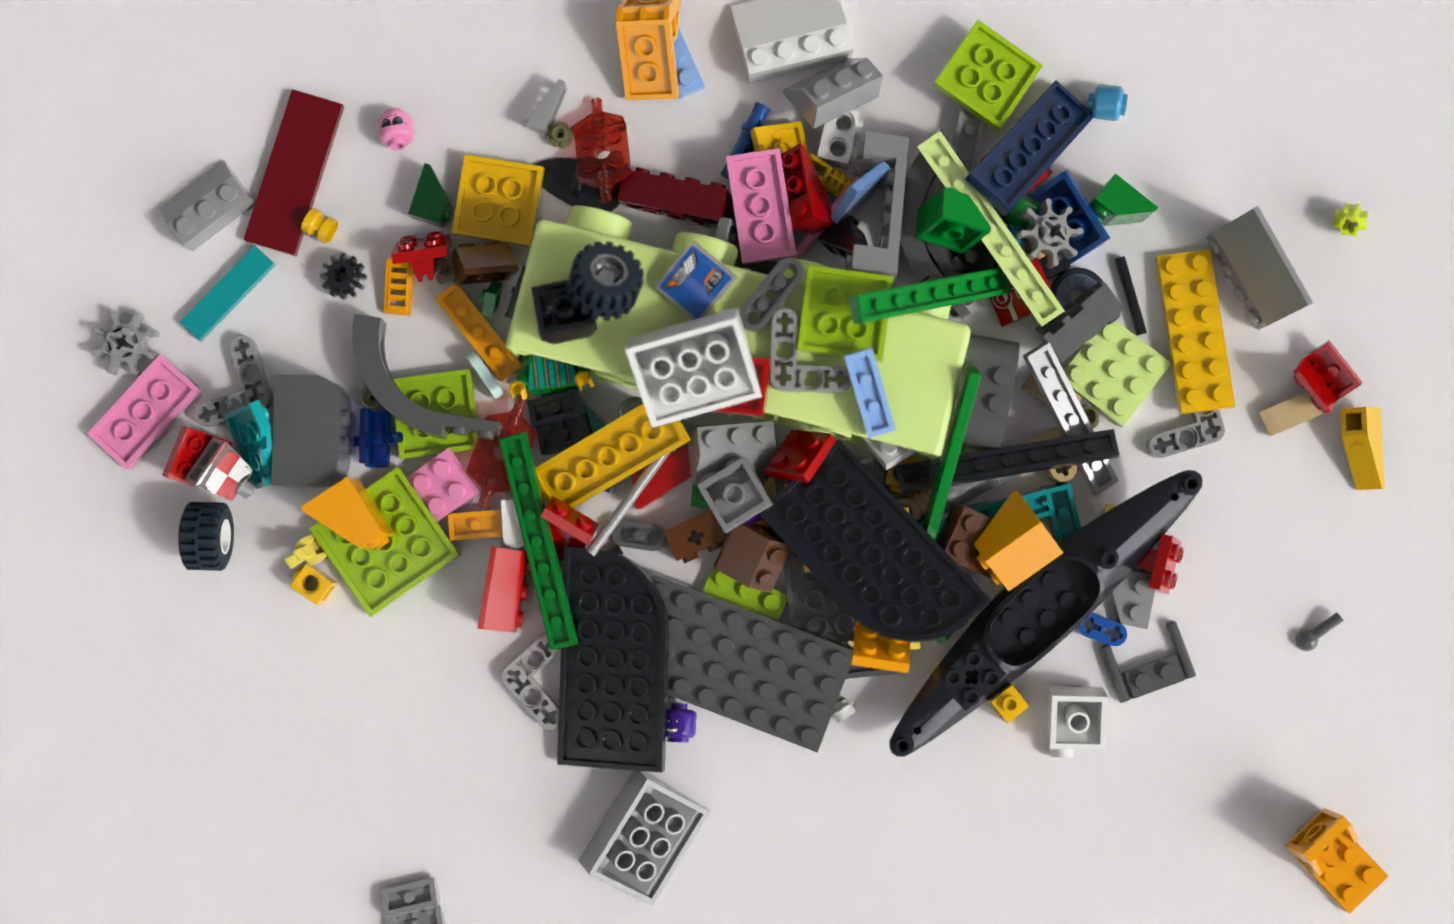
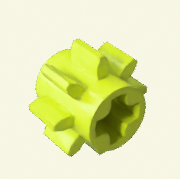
M1346 202L1343 210H1335L1334 217L1336 220H1334L1333 228H1339L1342 236L1346 234L1356 237L1359 229L1366 230L1368 211H1362L1360 203L1349 205Z

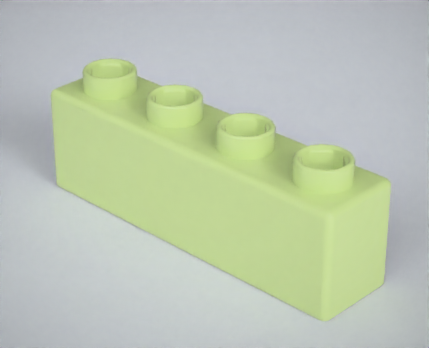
M572 206L569 209L566 224L549 220H541L537 223L505 347L521 361H524L526 356L533 354L589 368L591 378L639 390L625 351L627 340L694 320L655 288L674 262L693 241L698 243L737 276V279L706 316L736 307L740 314L742 307L768 275L735 267L738 249L734 245L718 238L697 233L679 232L675 236L672 251L630 241L632 223L620 215L589 206ZM599 241L602 244H606L607 241L613 242L614 246L618 247L620 244L625 247V251L628 252L630 250L635 254L633 258L639 259L641 262L640 268L644 271L642 278L644 281L637 301L627 315L622 314V317L617 320L611 317L610 321H604L603 317H598V320H596L598 330L587 338L559 344H549L541 341L531 287L568 280L577 253L580 250L583 251L584 246L588 244L594 246V243ZM800 259L796 260L803 267L802 279L779 308L791 309L797 316V345L808 265L829 267ZM786 269L783 275L786 278H792L794 272L791 269ZM773 291L766 293V298L770 301L777 297ZM951 305L888 318L883 360L876 363L896 428L895 431L868 438L853 384L848 391L840 394L781 392L774 389L771 385L770 373L765 416H741L765 422L773 421L774 424L797 430L828 433L834 439L865 446L857 437L860 436L916 450L917 452L911 456L919 458L920 461L933 460L942 453L971 335L970 327L963 323L948 320ZM752 313L748 316V320L756 323L759 320V316ZM784 314L780 320H776L777 323L782 325V334L775 333V338L785 336L793 339V334L787 335L788 324H793V320H788L787 315ZM772 318L758 332H749L744 329L753 358L771 360ZM782 342L776 346L775 350L779 357L787 358L791 355L792 347L790 344ZM797 351L796 365L839 366L848 369L845 357ZM775 361V367L781 365L780 375L775 376V380L780 381V386H785L787 381H791V377L786 376V365L792 367V362L783 364ZM810 371L804 375L803 381L808 387H815L819 384L820 378L816 372ZM823 371L825 378L823 388H828V382H836L838 388H842L843 384L848 382V378H843V373L839 372L835 378H827L829 372Z

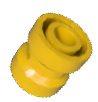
M312 208L303 220L301 231L308 235H317L319 241L328 244L338 229L339 221L332 217L326 218L321 211Z

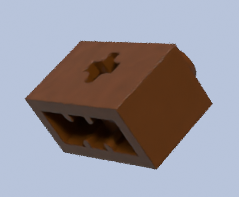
M712 510L663 531L676 561L682 559L684 564L698 558L697 552L707 548L708 552L721 548L723 546L722 541L726 539ZM693 530H696L697 533L703 532L704 537L700 539V545H696L695 542L690 543L688 538L692 537L691 532Z

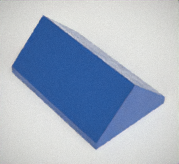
M1068 170L1063 171L1029 196L1039 203L1046 199H1051V208L1056 215H1060V212L1067 207L1073 209L1066 218L1067 225L1071 229L1082 228L1083 233L1075 238L1069 237L1070 246L1078 251L1076 256L1067 259L1070 265L1102 246L1110 239V236ZM1060 252L1061 256L1065 258V255Z

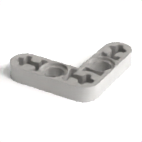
M787 308L776 311L772 318L770 382L773 388L781 392L840 394L848 391L852 386V381L847 368L839 366L796 365L797 316L795 312ZM784 314L787 315L788 320H793V324H788L787 335L793 334V339L785 336L775 338V333L782 334V325L777 323L776 320H780ZM786 342L790 344L792 353L789 357L781 358L777 355L775 349L779 343ZM775 361L783 364L792 362V367L786 365V376L791 377V381H787L785 386H780V381L775 380V376H779L781 372V365L775 367ZM813 371L819 375L820 382L817 386L808 387L805 385L803 377L807 372ZM823 371L829 372L827 378H835L839 372L843 373V378H848V382L844 383L842 388H838L836 382H828V388H823L825 380Z
M240 335L233 338L230 343L231 356L242 390L199 404L194 411V419L199 425L215 427L226 423L222 415L229 413L227 411V403L230 400L236 399L239 401L240 407L252 403L257 394L255 389H249L248 386L262 383V386H256L258 393L265 395L261 403L266 409L271 406L273 398L258 347L250 337ZM242 341L249 345V348L246 349V354L250 359L254 357V361H245L244 353L238 351L237 348L241 347ZM249 366H255L258 370L256 379L248 381L244 375L245 370ZM206 408L209 411L220 410L222 415L218 413L211 415L210 421L202 419V415L206 413Z
M1220 411L1191 413L1194 421L1193 424L1150 437L1146 444L1148 453L1154 458H1164L1221 440L1225 433V427ZM1213 414L1214 418L1208 420L1211 427L1217 428V432L1213 433L1214 438H1212L1211 434L1206 435L1205 430L1209 428L1207 420L1201 422L1200 418ZM1182 431H1188L1192 435V443L1188 446H1184L1179 442L1178 437ZM1157 439L1160 442L1172 440L1173 443L1171 446L1164 447L1162 449L1163 453L1160 450H1155L1153 446L1157 444Z
M545 632L503 670L502 681L538 724L544 729L551 730L558 727L559 706L533 676L561 652V648L552 651L549 648L548 651L552 655L548 657L546 651L538 646L541 641L543 646L548 644ZM533 650L539 651L542 655V662L538 666L529 664L527 659L528 654ZM519 670L521 672L519 679L524 684L528 679L531 684L524 687L519 693L516 689L521 686L517 681L510 682L508 680L511 676L509 671L515 672ZM535 689L539 692L540 700L538 703L529 704L526 701L525 693L527 690ZM546 700L549 704L544 706V708L548 712L554 710L557 713L555 716L557 722L553 723L550 721L546 723L544 721L546 714L542 710L537 714L534 709L541 706Z

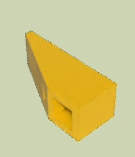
M1355 407L1340 409L1341 437L1356 490L1385 489L1381 408Z

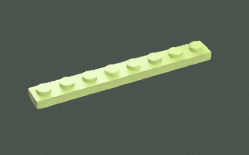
M938 131L917 146L944 187L955 188L959 192L968 194L991 226V232L981 240L1040 326H1044L1063 313L1064 309L990 202L965 180L969 172L941 131Z

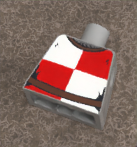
M215 437L208 443L184 479V481L229 501H233L238 494L244 498H249L255 490V485L248 481L253 469L229 444Z

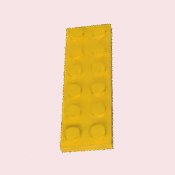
M1211 249L1157 256L1155 262L1179 415L1236 407Z
M643 403L537 466L536 472L542 496L547 504L551 497L554 496L570 507L575 508L684 445L691 439L680 420L652 428Z

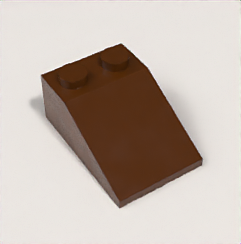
M954 502L936 542L957 564L992 579L988 573L991 568L985 570L976 558L980 553L974 546V543L991 522L992 518Z

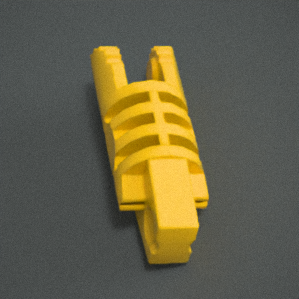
M809 154L813 166L821 170L818 177L824 190L839 198L854 180L814 154Z

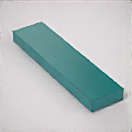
M254 245L180 323L199 341H202L276 264Z

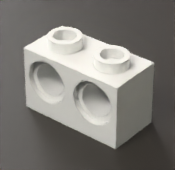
M851 110L824 124L817 154L818 158L832 167L846 170L849 162L854 163L858 148L853 146L854 137H860L863 121L858 120L859 111ZM840 120H845L850 124V128L848 130H840L836 123ZM833 146H841L845 153L842 156H835L831 153L830 149Z

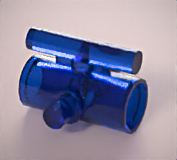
M369 408L360 409L359 436L353 437L354 446L359 447V463L369 468L390 467V448L395 443L403 441L402 432L391 430L390 412L371 411Z

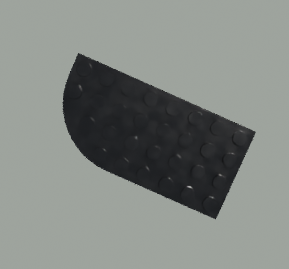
M839 439L834 443L809 483L791 481L771 499L773 505L759 513L760 517L858 623L877 635L902 642H925L942 638L963 627L991 602V599Z
M564 547L563 582L579 644L561 648L557 765L662 773L665 771L669 620L662 595L651 577L638 564L624 555L600 548L597 554L593 556L586 551L587 547Z

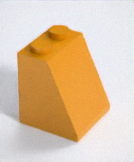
M346 477L300 507L304 513L359 548H369L370 550L375 548V550H378L390 542L388 537L394 534L359 479Z
M1017 489L1011 493L974 543V546L980 553L976 556L977 560L985 570L991 568L988 571L991 578L997 585L1002 583L1008 591L1063 554Z

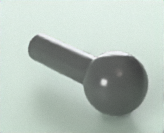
M1336 612L1314 629L1300 631L1296 635V645L1303 651L1315 649L1318 639L1344 620Z

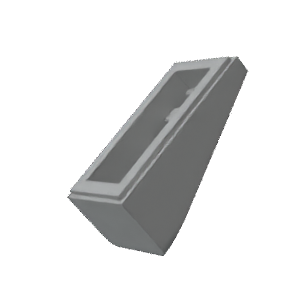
M559 79L526 119L525 124L528 129L544 136L548 135V129L553 125L568 91L565 81Z

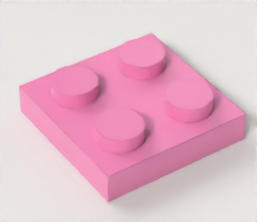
M451 448L445 449L407 477L437 522L480 493Z

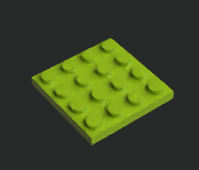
M396 467L366 488V491L394 533L388 537L390 541L388 544L378 550H375V548L371 550L369 548H359L320 522L309 528L369 617H373L461 555L412 487L400 467Z

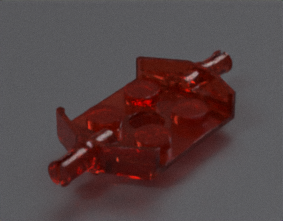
M593 98L591 100L592 113L571 127L575 136L578 169L576 177L582 185L599 188L601 202L607 203V200L608 202L612 201L611 188H613V185L632 173L627 125L623 116L603 111L601 98H596V101ZM603 151L610 152L606 158H597Z
M517 395L514 406L509 412L486 415L485 420L496 421L503 426L502 437L527 432L530 448L532 449L538 433L522 414L528 398L522 399L520 395ZM494 436L493 440L478 438L466 472L481 487L480 491L482 492L476 507H482L487 510L494 493L511 491L504 460H498L494 456V448L500 444L498 438L502 437Z

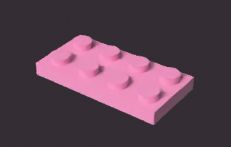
M780 148L726 156L742 265L796 257Z
M159 354L87 435L126 470H131L202 390L164 355Z

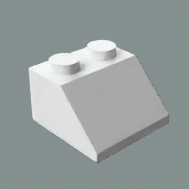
M1048 686L1047 720L1050 749L1106 750L1108 696L1103 687Z

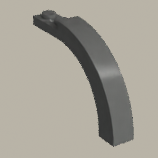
M941 129V133L958 156V150ZM921 152L913 161L905 178L900 239L905 257L919 282H924L931 275L944 277L933 263L925 242L915 239L917 211L925 204L929 190L937 178V175ZM964 303L951 305L950 313L954 318L959 315L963 320L971 314Z
M354 314L353 348L358 369L372 395L394 417L420 433L447 440L448 429L451 434L466 436L467 432L476 433L478 438L493 440L494 436L502 437L503 426L499 422L434 412L407 398L395 383L387 364L385 354L387 324L380 317Z

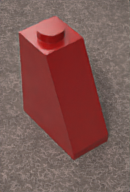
M688 447L677 448L675 452L672 451L636 499L637 510L644 509L691 478ZM646 467L631 475L633 485Z

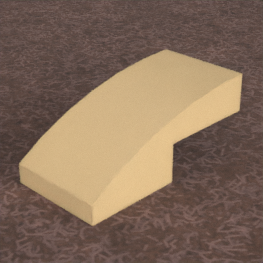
M1308 391L1259 411L1270 436L1323 414L1322 410H1318L1313 405Z

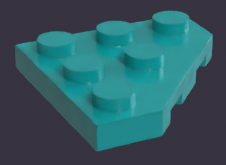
M257 400L223 415L243 460L253 469L250 476L256 489L270 485L272 479L271 428L268 421L269 413L266 407Z

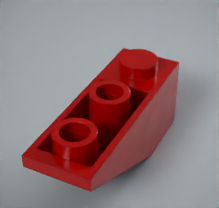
M799 143L781 154L792 228L814 235L833 225L834 222L830 218L832 212L829 198L804 145Z

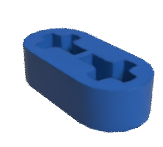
M1091 613L1085 621L1089 617L1092 618L1091 623L1098 625V630L1088 629L1085 632V626L1081 624L1076 628L1080 635L1110 646H1119L1127 639V630L1124 625ZM1116 626V632L1120 633V637L1110 641L1111 636L1103 633L1104 628L1113 630Z

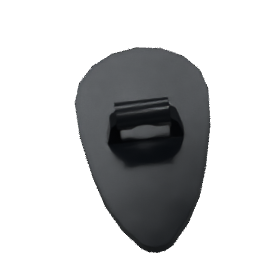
M554 158L535 164L545 168L542 186L549 193L570 206H589L612 212L620 204L617 199L622 176L615 168L606 163L575 158Z

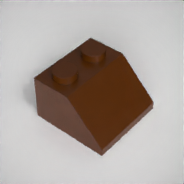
M498 240L485 242V246H474V243L459 244L458 248H455L451 253L455 285L508 281L519 270L510 245L501 244Z
M744 522L728 532L714 567L749 588L772 592L791 550L770 527Z

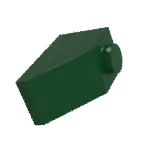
M425 163L408 214L415 220L444 228L445 222H449L451 219L453 207H451V202L436 172L430 164Z

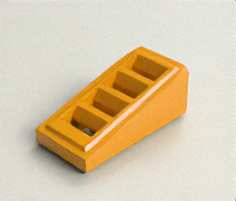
M387 258L384 314L411 316L415 274L410 262L393 264L392 259ZM395 268L407 269V273H397ZM394 279L406 280V284H396ZM393 290L406 291V295H394L392 292ZM391 301L405 302V307L393 306Z

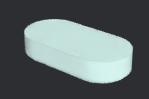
M473 350L466 354V360L490 395L495 400L502 396L503 391L478 354Z

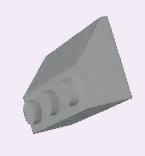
M847 58L783 89V94L811 127L815 129L878 98L883 75L868 58Z
M223 160L166 203L160 210L167 225L182 245L194 251L254 206L256 201Z
M773 421L696 427L686 431L691 439L687 444L692 485L703 482L702 478L713 471L718 473L726 468L725 464L735 457H745L758 478L769 477L764 469L776 451Z

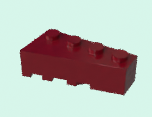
M638 167L634 171L627 169L624 171L617 199L624 207L655 215H660L661 211H665L664 215L679 221L689 217V220L708 228L710 223L718 225L720 217L735 220L732 195L724 184L710 182V185L701 184L700 180L691 177H685L684 180L675 179L674 175L665 172L653 175L650 174L649 170Z

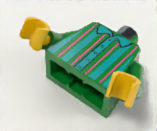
M530 354L525 357L515 382L509 385L511 399H514L517 393H521L522 399H527V388L528 392L537 396L558 393L576 387L582 391L585 383H589L591 388L595 384L591 378L589 368Z

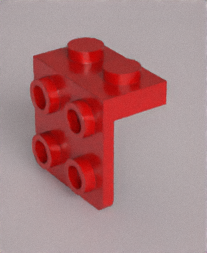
M1330 340L1304 356L1293 370L1295 382L1302 389L1306 388L1311 395L1313 405L1318 410H1323L1326 414L1333 410L1339 399L1363 383Z
M554 496L551 497L540 516L549 522L557 558L563 562L564 547H585L592 539L599 523Z

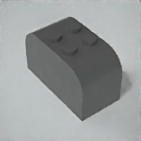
M976 334L970 335L947 429L948 433L966 364L976 366L981 379L962 443L963 447L984 451L1000 448L1007 426L1020 350L1018 342Z
M274 375L271 485L326 488L334 486L345 478L350 468L351 455H354L355 441L351 439V428H355L356 417L355 413L352 412L351 399L342 386L315 375Z

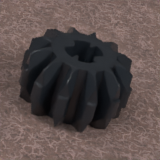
M341 253L339 261L335 256H331L332 264L324 263L322 265L323 268L328 270L326 273L320 274V278L326 280L322 287L325 290L330 289L329 294L332 297H336L339 294L342 300H346L348 292L352 297H356L355 288L364 289V286L359 281L367 279L366 274L360 273L364 270V265L362 263L357 264L355 256H351L348 259L345 253ZM342 272L348 275L345 281L339 278Z

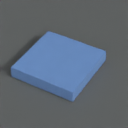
M881 161L852 183L830 218L838 224L867 202L891 167L885 161Z

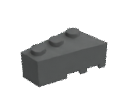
M1100 280L1063 308V313L1041 327L1039 325L1035 330L1044 342H1050L1057 358L1064 362L1084 343L1093 338L1105 325L1115 322L1121 316L1120 313L1124 310V307L1108 285Z

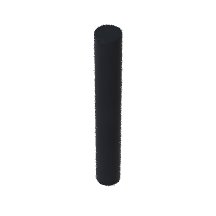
M1125 256L1116 258L1114 260L1136 335L1146 334L1147 330Z

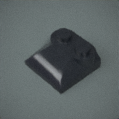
M568 280L531 287L540 339L549 344H559L587 338L598 330L596 319L592 318L593 314L587 313L584 315L581 313V307L575 308L572 304L573 299L568 296Z

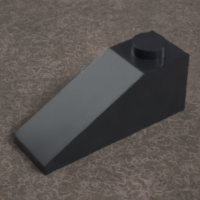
M851 215L838 224L834 222L817 238L831 254L846 259L847 255H852L854 244L868 246L865 234L857 227L859 222Z

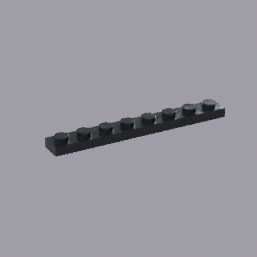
M1114 429L961 454L957 461L951 486L1118 458L1120 454ZM941 458L896 465L900 493L906 494L932 489Z

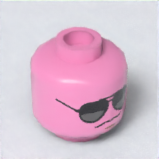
M390 108L379 117L378 130L382 144L390 147L392 150H402L413 141L412 117L404 110Z

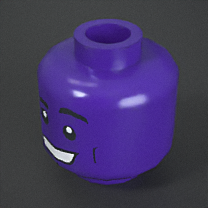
M671 703V709H667V742L688 743L689 738H693L696 735L697 714L694 710L687 709L688 704Z

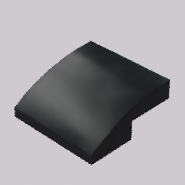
M577 387L527 401L531 425L533 428H536L542 455L546 456L564 451L593 434L582 396Z

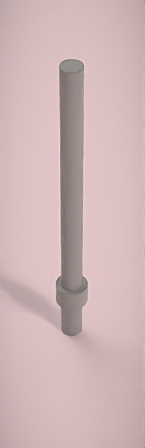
M681 419V423L687 431L691 423L686 419ZM670 453L645 468L587 547V552L593 556L597 554Z

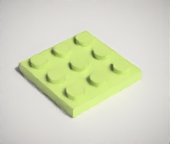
M1115 321L1105 325L1093 338L1084 343L1066 366L1064 372L1075 393L1118 426L1124 427L1171 365V362Z

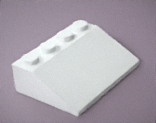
M753 0L730 6L749 83L852 58L854 47L840 0Z
M737 307L627 340L625 351L652 428L762 397Z

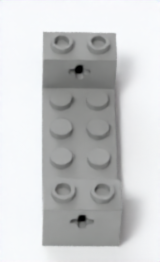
M866 131L864 142H858L853 174L858 175V178H860L881 161H885L891 167L877 187L884 189L883 200H885L881 213L883 225L880 230L878 243L881 247L854 244L852 255L846 256L845 270L894 276L893 288L898 269L909 137Z

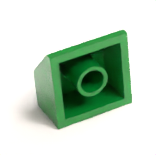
M1116 173L1103 185L1089 203L1104 226L1140 223L1158 209V206Z
M944 187L917 211L915 239L962 254L991 232V226L968 194L959 192L955 188Z

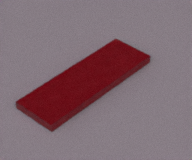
M294 89L291 90L243 239L244 241L297 257L304 232L301 231V226L305 216L313 207L345 107L343 104Z

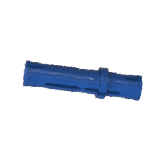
M755 102L747 122L741 126L742 132L730 156L750 152L753 146L750 130L754 127L763 126L765 119L771 111L770 108ZM726 163L720 175L729 180Z

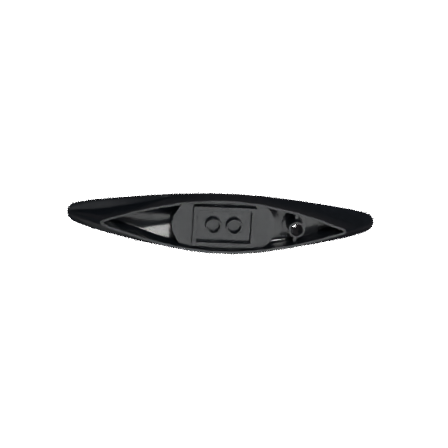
M1185 470L1139 492L1059 542L1057 545L1063 554L1010 591L1004 586L992 598L991 602L982 609L951 647L907 708L889 741L892 754L898 757H905L926 745L991 699L1054 649L1115 590L1160 540L1162 534H1165L1186 510L1202 488V476L1195 470ZM970 669L972 674L967 677L965 672Z

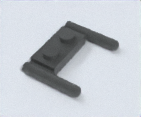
M1169 621L1166 624L1176 654H1171L1122 673L1119 670L1111 646L1105 644L1101 647V653L1120 703L1196 676L1176 621Z

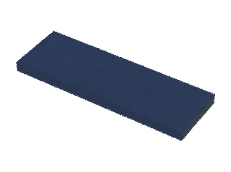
M1055 80L968 174L965 180L1006 216L1094 118L1092 112Z

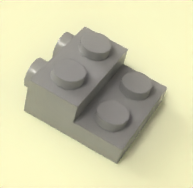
M745 457L731 459L725 464L726 468L718 473L713 471L702 478L703 482L697 485L725 533H728L773 505L761 485V481Z

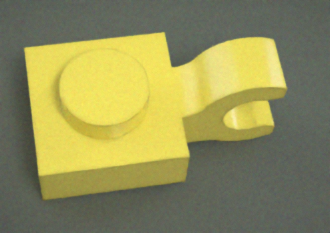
M311 534L300 539L295 544L297 549L293 552L292 556L285 559V562L292 569L305 560L310 566H313L327 559L328 556L314 535Z

